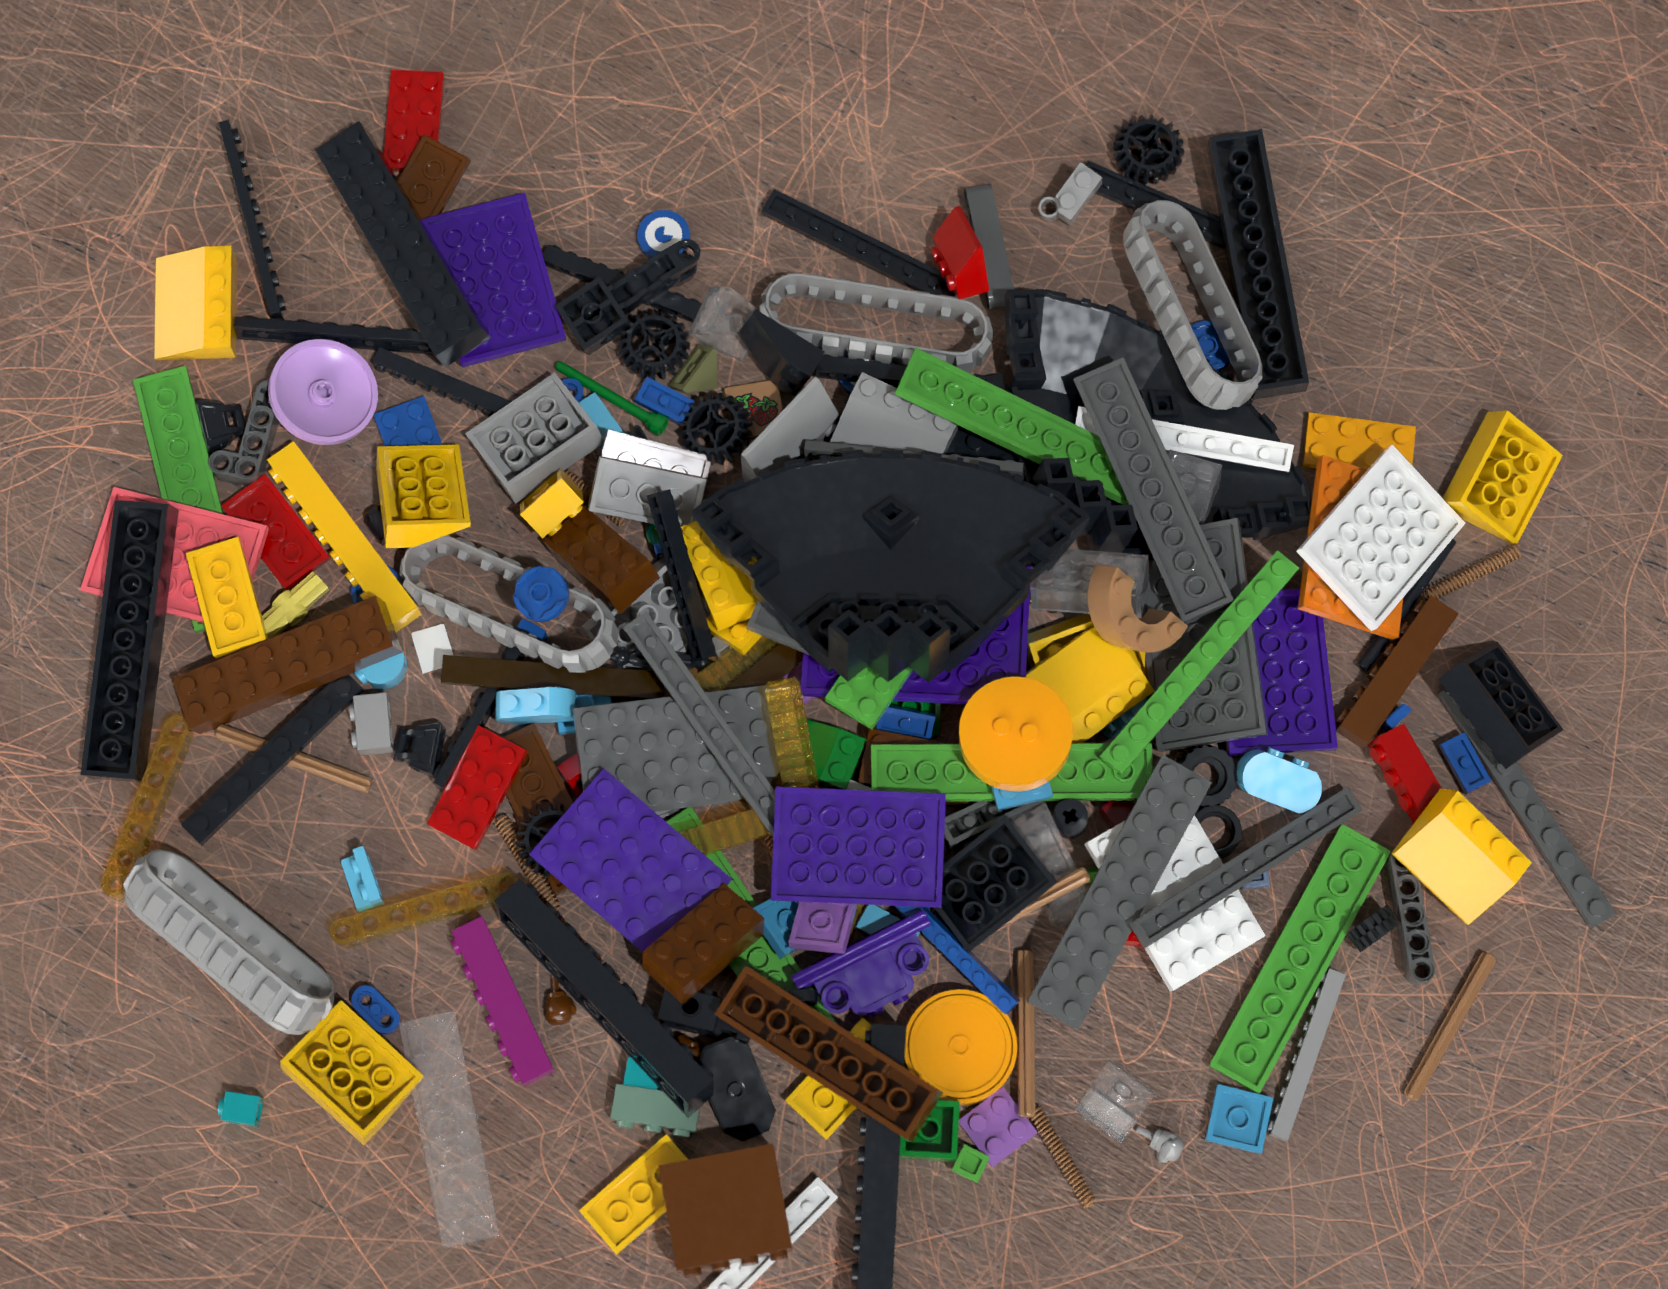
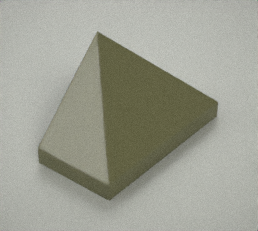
M698 344L668 386L671 389L685 393L718 388L717 350L714 347Z

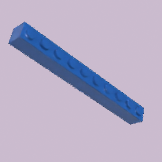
M896 906L906 917L924 910L931 926L921 930V932L1005 1015L1021 1001L972 952L968 953L958 938L927 907Z

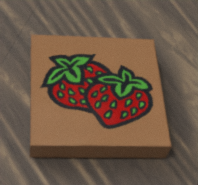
M770 380L724 388L726 398L732 395L736 402L741 401L744 404L743 409H747L750 413L747 419H750L753 425L747 429L752 432L753 436L745 437V439L757 438L783 411L779 388ZM728 411L729 420H735L733 414Z

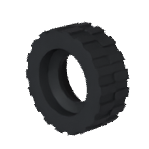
M1207 745L1192 748L1184 752L1183 756L1176 761L1191 771H1194L1195 767L1201 763H1209L1216 769L1218 781L1212 789L1207 791L1199 806L1200 808L1224 803L1226 799L1232 796V792L1237 787L1235 786L1236 781H1238L1237 767L1234 765L1232 757L1228 756L1227 752L1223 749L1220 750L1215 746Z

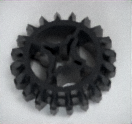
M1141 114L1138 122L1131 118L1128 126L1123 124L1120 129L1121 133L1118 132L1116 134V142L1113 144V151H1115L1114 161H1119L1117 165L1118 170L1125 169L1124 175L1126 177L1131 174L1134 175L1133 181L1135 182L1139 178L1143 179L1144 185L1148 184L1149 179H1152L1156 185L1159 182V177L1166 181L1169 178V174L1174 175L1177 171L1176 167L1181 166L1182 163L1181 157L1184 155V149L1181 147L1184 141L1178 138L1180 135L1179 130L1171 131L1173 127L1172 122L1167 125L1163 124V116L1159 121H1155L1153 114L1149 116L1148 120H1145ZM1143 134H1149V135L1146 136V137H1141V136H1139V135H1143ZM1158 137L1164 141V143L1168 147V150L1165 149V146L1159 143ZM1153 143L1150 152L1148 151L1146 157H1144L1147 148ZM1128 149H1131L1132 153L1138 156L1139 162L1131 156ZM1153 162L1158 163L1157 165H1148Z
M655 308L652 311L653 315H648L647 311L643 310L642 318L634 314L632 316L634 323L629 325L628 330H621L619 333L622 338L618 341V347L621 348L619 356L620 358H625L623 361L625 367L631 366L630 371L633 375L640 371V378L644 379L647 374H650L651 379L655 380L656 374H660L661 378L665 380L667 371L675 375L676 370L674 366L682 368L684 363L681 359H688L689 354L686 350L690 349V342L686 340L689 339V333L684 331L685 325L683 322L677 324L678 319L675 315L668 319V312L666 310L661 316L658 315ZM650 328H660L663 330L655 332ZM641 333L643 342L638 345L637 350L633 351V342L637 335ZM675 339V349L670 356H667L665 348L670 344L669 341ZM649 340L651 341V343L653 342L655 345L659 344V349L657 347L655 348L654 345H650ZM648 358H654L658 362H649L645 360Z
M709 393L707 401L703 397H699L700 404L696 406L694 403H690L693 411L691 413L684 412V416L688 421L680 422L681 427L686 429L680 433V436L686 439L683 442L684 447L699 455H706L707 461L711 462V465H714L716 460L720 465H724L726 457L731 462L734 461L733 454L736 452L741 455L743 451L740 447L742 445L749 446V442L745 440V437L753 436L752 432L747 429L753 425L752 421L747 419L750 415L749 411L743 409L744 404L741 401L736 402L732 395L726 398L724 393H719L716 398L713 393ZM718 410L731 412L735 420L722 419ZM707 416L706 421L700 424L702 420ZM733 434L732 437L726 442L727 437ZM698 438L711 439L714 448L701 446Z
M548 803V811L546 812L543 811L541 806H538L537 811L539 815L536 817L532 812L527 813L531 822L522 820L520 824L526 831L519 830L516 833L519 838L524 839L516 842L517 848L524 849L518 854L520 859L529 857L524 865L526 868H529L535 864L533 873L536 875L543 868L544 878H549L550 872L529 855L532 852L533 834L540 840L545 837L551 829L539 828V826L550 820H559L564 815L565 808L563 803L558 805L557 811H554L552 803Z

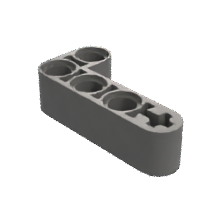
M269 380L261 382L256 389L239 453L218 450L209 458V467L214 476L220 481L247 487L265 474L268 463L267 459L270 456L279 424L270 401L266 399V396L269 397ZM262 417L269 418L268 423L265 425L257 424L258 420ZM256 442L262 443L259 450H250L252 444ZM221 462H229L226 469L217 470ZM247 468H255V472L252 475H243Z

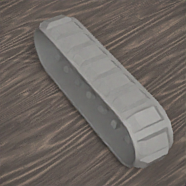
M1157 200L1144 204L1135 211L1123 232L1124 246L1130 264L1184 381L1194 398L1205 406L1219 410L1240 407L1251 398L1262 379V364L1254 342L1191 213L1181 205L1171 201ZM1146 229L1163 233L1172 240L1178 249L1239 382H1232L1222 378L1213 371L1207 362Z
M809 273L781 275L775 282H770L762 293L761 305L759 306V312L825 351L824 354L831 355L832 357L848 356V359L880 361L886 364L896 363L902 366H907L914 349L918 348L970 373L976 365L981 366L989 355L993 335L990 318L984 316L981 307L969 300H959L953 296H939L922 291H908L897 287L877 286V284L852 282L841 278H827L822 275ZM801 296L957 321L969 325L973 329L975 337H979L981 341L973 343L970 350L965 352L942 351L793 327L781 323L778 320L777 311L771 309L774 305H778L782 299Z
M449 534L416 547H409L404 558L401 560L399 574L404 580L403 587L419 606L424 605L429 612L440 617L447 615L451 622L463 627L470 625L474 632L489 638L493 635L497 642L510 648L517 646L520 652L533 658L540 656L544 663L559 669L563 666L569 672L586 673L588 670L599 668L611 658L610 655L614 647L617 646L619 630L614 623L616 619L610 609L600 598L594 600L589 592L577 587L569 588L567 604L574 606L573 608L577 611H585L592 614V618L596 623L601 622V627L598 629V635L591 644L573 651L562 650L560 646L555 644H546L537 640V636L529 633L526 635L513 629L514 626L508 623L503 625L490 619V616L485 613L478 614L467 609V605L453 603L444 599L442 594H433L426 591L427 587L422 582H419L421 573L429 562L441 556L452 555L457 556L458 559L464 562L468 560L479 565L481 569L487 572L491 570L502 575L504 579L510 582L512 580L517 582L525 571L531 569V567L524 569L519 562L506 556L501 559L496 552L485 547L478 549L473 542L462 537L454 539Z
M159 849L151 851L149 854H145L144 857H139L123 884L125 889L124 900L128 908L144 923L275 1029L287 1034L301 1035L309 1030H314L317 1024L326 1018L335 999L333 995L334 984L329 975L319 965L185 857L171 851Z

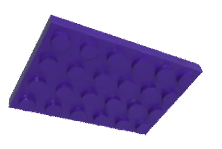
M525 193L422 219L491 336L489 340L460 358L462 368L566 341L559 311L555 307L557 304Z
M1300 589L1281 590L1253 622L1268 735L1226 741L1228 756L1245 755L1254 749H1261L1267 752L1269 747L1283 753L1335 751L1338 749L1323 617L1298 609Z
M604 768L529 854L642 952L723 883L728 885L732 880L730 876Z
M776 787L771 901L941 907L946 794Z

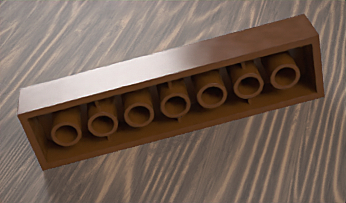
M375 595L174 677L172 680L188 729L201 735L218 728L220 724H228L403 652L386 603Z
M746 965L714 1014L910 1142H913L943 1094L936 1087Z

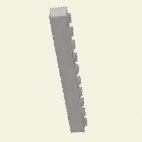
M1329 968L1321 980V988H1317L1314 998L1317 999L1315 1005L1312 1004L1308 1014L1311 1015L1309 1021H1306L1303 1026L1304 1036L1303 1038L1300 1037L1297 1043L1299 1050L1297 1054L1294 1053L1291 1061V1064H1293L1292 1070L1287 1072L1285 1078L1287 1080L1286 1087L1281 1089L1279 1097H1282L1280 1104L1277 1103L1273 1112L1276 1114L1274 1121L1271 1120L1267 1129L1270 1131L1269 1136L1285 1142L1289 1139L1346 974Z

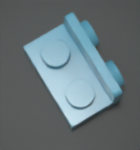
M364 846L352 849L354 856L342 859L341 864L357 911L363 912L385 904L367 850Z

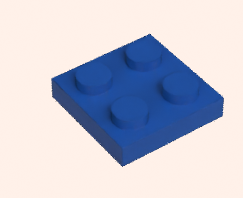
M425 396L374 414L385 446L443 445Z

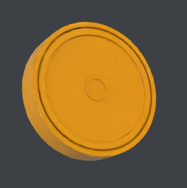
M1005 677L992 681L973 694L962 712L959 725V743L963 758L970 770L979 779L995 788L1006 791H1027L1040 787L1060 772L1071 750L1073 726L1068 708L1054 690L1037 680L1026 677Z
M962 989L941 992L922 1003L908 1022L904 1062L906 1069L942 1091L943 1094L939 1100L960 1101V1106L984 1101L1005 1084L1014 1068L1017 1056V1038L1013 1024L1007 1014L1005 1015L987 996L981 993Z

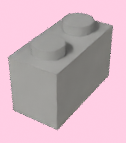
M387 692L353 696L354 704L349 705L350 719L355 721L356 731L351 732L353 748H357L361 756L394 752L391 705Z

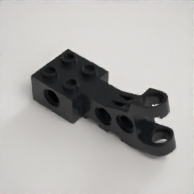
M691 239L680 240L648 259V262L636 270L633 269L627 273L624 278L615 284L608 286L599 276L555 305L583 350L591 355L618 337L621 330H628L632 322L627 314L673 286L679 287L690 281L695 276L697 270V263L701 253L700 247ZM682 248H690L694 252V257L691 254H679V251Z
M666 989L664 990L658 1014L660 1024L664 1022L672 1029L715 1039L717 1037L721 1038L722 1033L735 1035L738 1041L748 1045L751 1039L714 1015L723 1002L722 998L717 996V992L701 989V993H695L682 1005ZM794 989L787 991L810 1007L818 1005L817 990ZM692 1004L699 1006L695 1013H685L688 1006Z

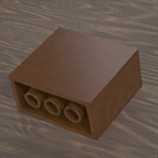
M773 1143L658 1165L678 1274L683 1273L685 1278L702 1275L701 1269L712 1267L713 1272L731 1269L730 1264L741 1262L742 1267L759 1264L758 1258L770 1256L771 1261L788 1258L787 1253L792 1252V1243Z

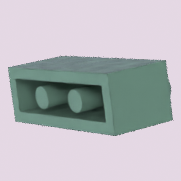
M616 1084L610 1118L612 1121H616L617 1127L633 1129V1124L645 1126L644 1131L661 1133L662 1129L673 1130L672 1135L689 1138L690 1133H697L700 1108L687 1118L662 1091Z

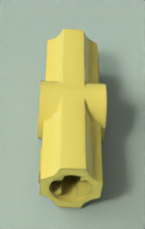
M313 571L292 590H286L273 601L272 608L262 616L268 639L280 635L288 626L298 624L307 615L309 608L329 591V588Z

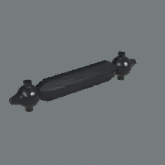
M621 646L609 658L618 664L619 669H623L624 665L628 663L635 667L651 668L639 650L629 653L625 646ZM677 653L688 670L695 667L698 670V674H703L709 667L716 666V662L709 658L693 662L691 654Z

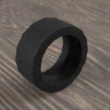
M1225 806L1203 807L1195 814L1200 824L1206 818L1215 816L1222 818L1230 826V840L1223 847L1215 849L1220 859L1226 858L1234 852L1241 841L1242 827L1240 820L1232 810Z

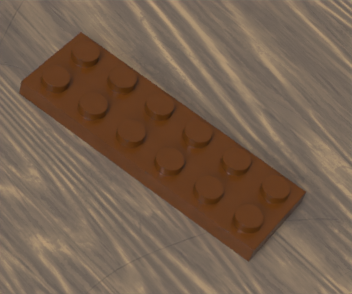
M535 723L503 737L529 751L507 792V796L519 821L524 820L530 823L531 820L527 813L532 812L536 817L539 815L537 807L541 806L543 811L546 812L548 811V803L553 804L554 811H557L558 805L563 803L565 813L571 807L573 801ZM558 820L547 821L541 824L539 828L551 829ZM534 834L531 841V846L533 849L541 841ZM550 873L547 879L556 896L569 890Z

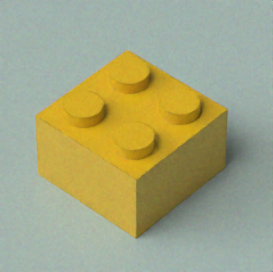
M560 468L520 503V515L542 538L547 534L552 536L562 527L561 522L566 517L573 518L582 510L581 504L584 502L583 493Z

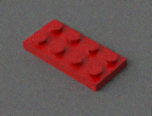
M391 69L384 157L392 171L403 172L424 134L439 142L444 72Z
M266 474L221 505L228 516L269 527L260 558L285 590H289L312 571H315L330 560L329 555Z
M478 725L427 825L477 850L529 751Z

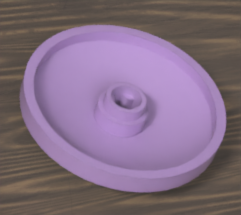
M314 339L294 345L279 358L269 379V401L276 418L291 434L309 443L334 445L346 442L364 430L376 410L378 387L370 366L355 350L336 341Z

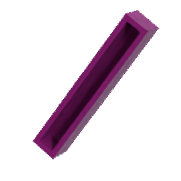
M483 916L452 930L454 939L450 940L456 955L462 954L466 964L462 965L468 981L474 979L478 989L473 992L479 1005L485 1004L489 1011V1015L485 1016L491 1031L497 1030L501 1037L497 1044L503 1057L509 1055L513 1066L508 1068L515 1083L521 1081L522 1085L526 1087L555 1073Z

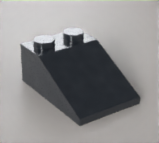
M756 309L738 332V335L770 381L777 385L782 392L796 396L810 379L825 352Z

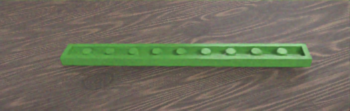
M1277 551L1099 758L1119 775H1122L1293 577L1299 567Z

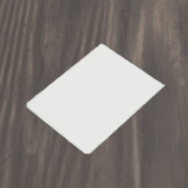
M444 624L419 630L411 634L423 674L442 668L443 655L453 656Z

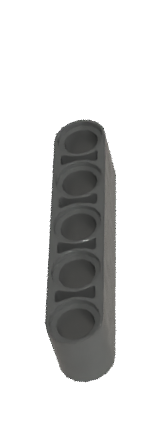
M990 183L964 188V197L969 222L983 247L990 290L984 293L987 307L989 310L1005 307V294L1007 290H1014L992 185Z
M1390 854L1386 860V870L1394 914L1401 922L1397 926L1404 973L1406 980L1410 984L1422 986L1434 977L1435 964L1420 880L1406 867L1397 866L1394 861L1395 856ZM1407 883L1411 887V895L1403 894L1399 889V884ZM1405 910H1411L1415 913V923H1410L1405 919ZM1411 937L1417 938L1420 941L1421 949L1419 951L1410 947L1409 939ZM1415 965H1420L1425 969V978H1419L1415 975Z

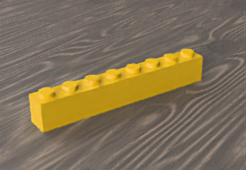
M293 441L268 458L267 461L271 466V469L268 470L269 474L277 484L282 482L287 488L283 493L293 505L297 502L302 508L298 513L307 525L313 523L317 530L313 533L323 546L328 543L333 550L329 553L338 567L343 564L348 570L344 575L353 587L359 585L362 589L361 598L366 600L376 595L386 603L396 633L422 614L417 605L296 443Z

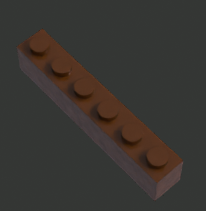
M1432 595L1426 602L1420 600L1412 612L1416 615L1412 623L1410 624L1406 621L1399 630L1401 639L1396 645L1392 642L1382 655L1386 658L1382 666L1380 667L1376 664L1367 676L1371 682L1366 689L1360 686L1352 698L1356 702L1352 709L1345 708L1337 719V722L1341 725L1336 732L1363 750L1372 740L1459 614Z

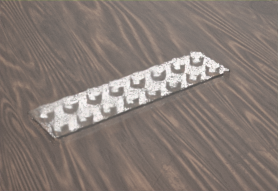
M450 1011L399 1023L405 1058L424 1075V1078L414 1088L412 1094L442 1247L447 1249L499 1237L500 1231L456 1012Z

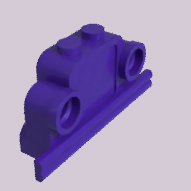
M922 910L848 945L845 954L832 953L806 966V969L791 977L797 989H805L814 984L821 997L823 1006L829 1012L840 1014L851 1007L854 1013L867 1015L868 1018H872L884 1011L883 1006L891 1002L896 1006L909 999L908 994L914 987V980L911 975L923 973L929 964V955L922 947L916 933L931 926L926 913Z

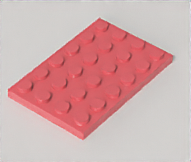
M113 487L80 590L103 597L115 500L163 503L179 510L166 614L204 623L186 553L239 537L243 544L253 581L269 527Z

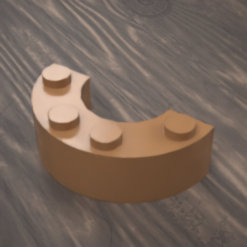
M1096 564L1089 582L1088 607L1094 627L1105 641L1121 649L1149 653L1158 652L1170 647L1183 635L1188 626L1170 611L1149 609L1143 617L1138 619L1131 604V592L1135 581L1116 566Z

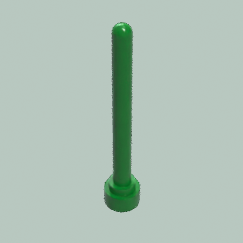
M562 361L556 362L555 369L568 378L578 380L585 388L645 422L649 432L654 435L661 436L667 428L669 418L665 415L654 412L651 414Z

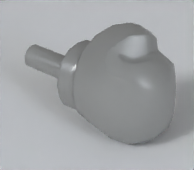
M1140 1125L1138 1126L1136 1132L1152 1140L1150 1147L1156 1150V1157L1159 1162L1167 1163L1168 1161L1178 1160L1184 1147L1180 1136L1157 1129L1154 1134Z

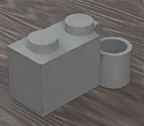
M1080 162L1055 198L1045 197L1040 201V217L1046 222L1059 218L1071 227L1102 185V177ZM1046 204H1053L1057 210L1054 214L1047 215L1043 213L1042 207Z

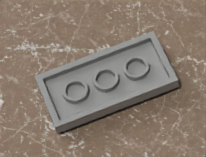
M599 456L587 509L592 512L655 524L647 496L670 489L680 526H684L696 521L693 517V509L702 502L707 479Z

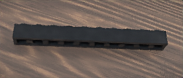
M547 245L543 254L546 267L587 283L601 276L609 286L625 277V274L618 269L612 270L603 263H594L587 257L581 258L574 252L563 251L556 245ZM669 290L644 303L663 312L666 310L668 314L675 315L696 324L702 311V304L698 300L685 298L683 294L678 292L672 293Z
M380 347L372 361L375 369L381 373H390L393 378H402L408 384L413 386L415 384L419 385L427 392L434 391L438 396L451 398L457 404L463 403L471 410L476 411L478 409L488 417L512 402Z
M824 354L816 367V377L857 383L863 372L897 388L907 366L896 363L886 364L880 361L871 362L863 359H848L843 356L832 357L831 355ZM973 374L974 376L985 381V376H981L980 374Z
M668 489L650 494L647 498L693 662L717 656L671 491Z

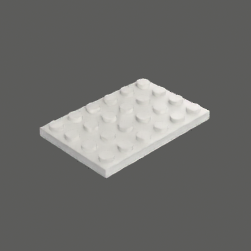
M1392 444L1382 452L1296 552L1367 628L1373 631L1380 626L1465 525V522Z
M1195 815L1139 917L1223 865ZM1125 821L1084 844L1098 869ZM1236 890L1146 947L1145 950L1171 992L1265 937V934L1240 891Z

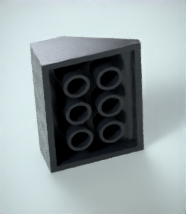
M1498 641L1463 660L1439 679L1443 684L1445 692L1454 699L1460 707L1462 715L1469 719L1476 729L1479 738L1486 742L1492 750L1496 761L1502 764L1505 769L1563 731V728Z
M1005 815L943 865L942 906L934 908L967 952L970 953L1058 882L1014 820Z

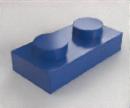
M649 377L646 378L634 399L635 403L656 414L661 413L668 417L670 421L680 426V422L687 419L684 416V412L690 413L692 410L690 403L695 404L694 400Z
M889 705L877 722L876 730L931 740L936 714Z
M1465 732L1438 746L1465 795L1492 781Z

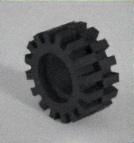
M1387 904L1347 933V936L1359 952H1362L1401 924V922Z

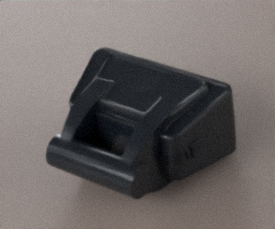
M197 400L196 409L199 414L209 455L231 445L233 440L243 437L246 422L241 404L224 405L223 402ZM233 417L235 427L229 426L228 418Z
M441 722L417 725L415 729L399 728L393 760L407 762L411 769L433 778V774L441 762L446 728ZM408 738L413 740L410 753H406Z

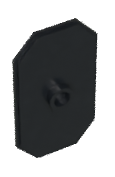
M728 1037L704 1047L698 1064H705L714 1075L712 1077L714 1083L713 1096L710 1098V1102L722 1131L740 1141H745L769 1131L776 1109L750 1046L732 1037Z

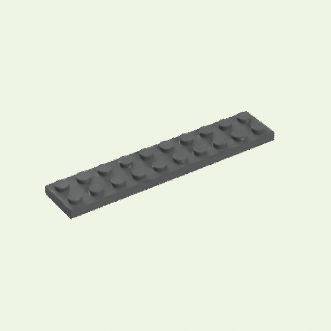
M1124 357L1074 378L1076 388L1129 505L1133 506L1135 519L1181 621L1187 623L1232 604L1234 599Z
M1165 755L1160 756L1030 994L1027 1003L1074 1030L1079 1029L1132 931L1129 924L1138 919L1212 782Z

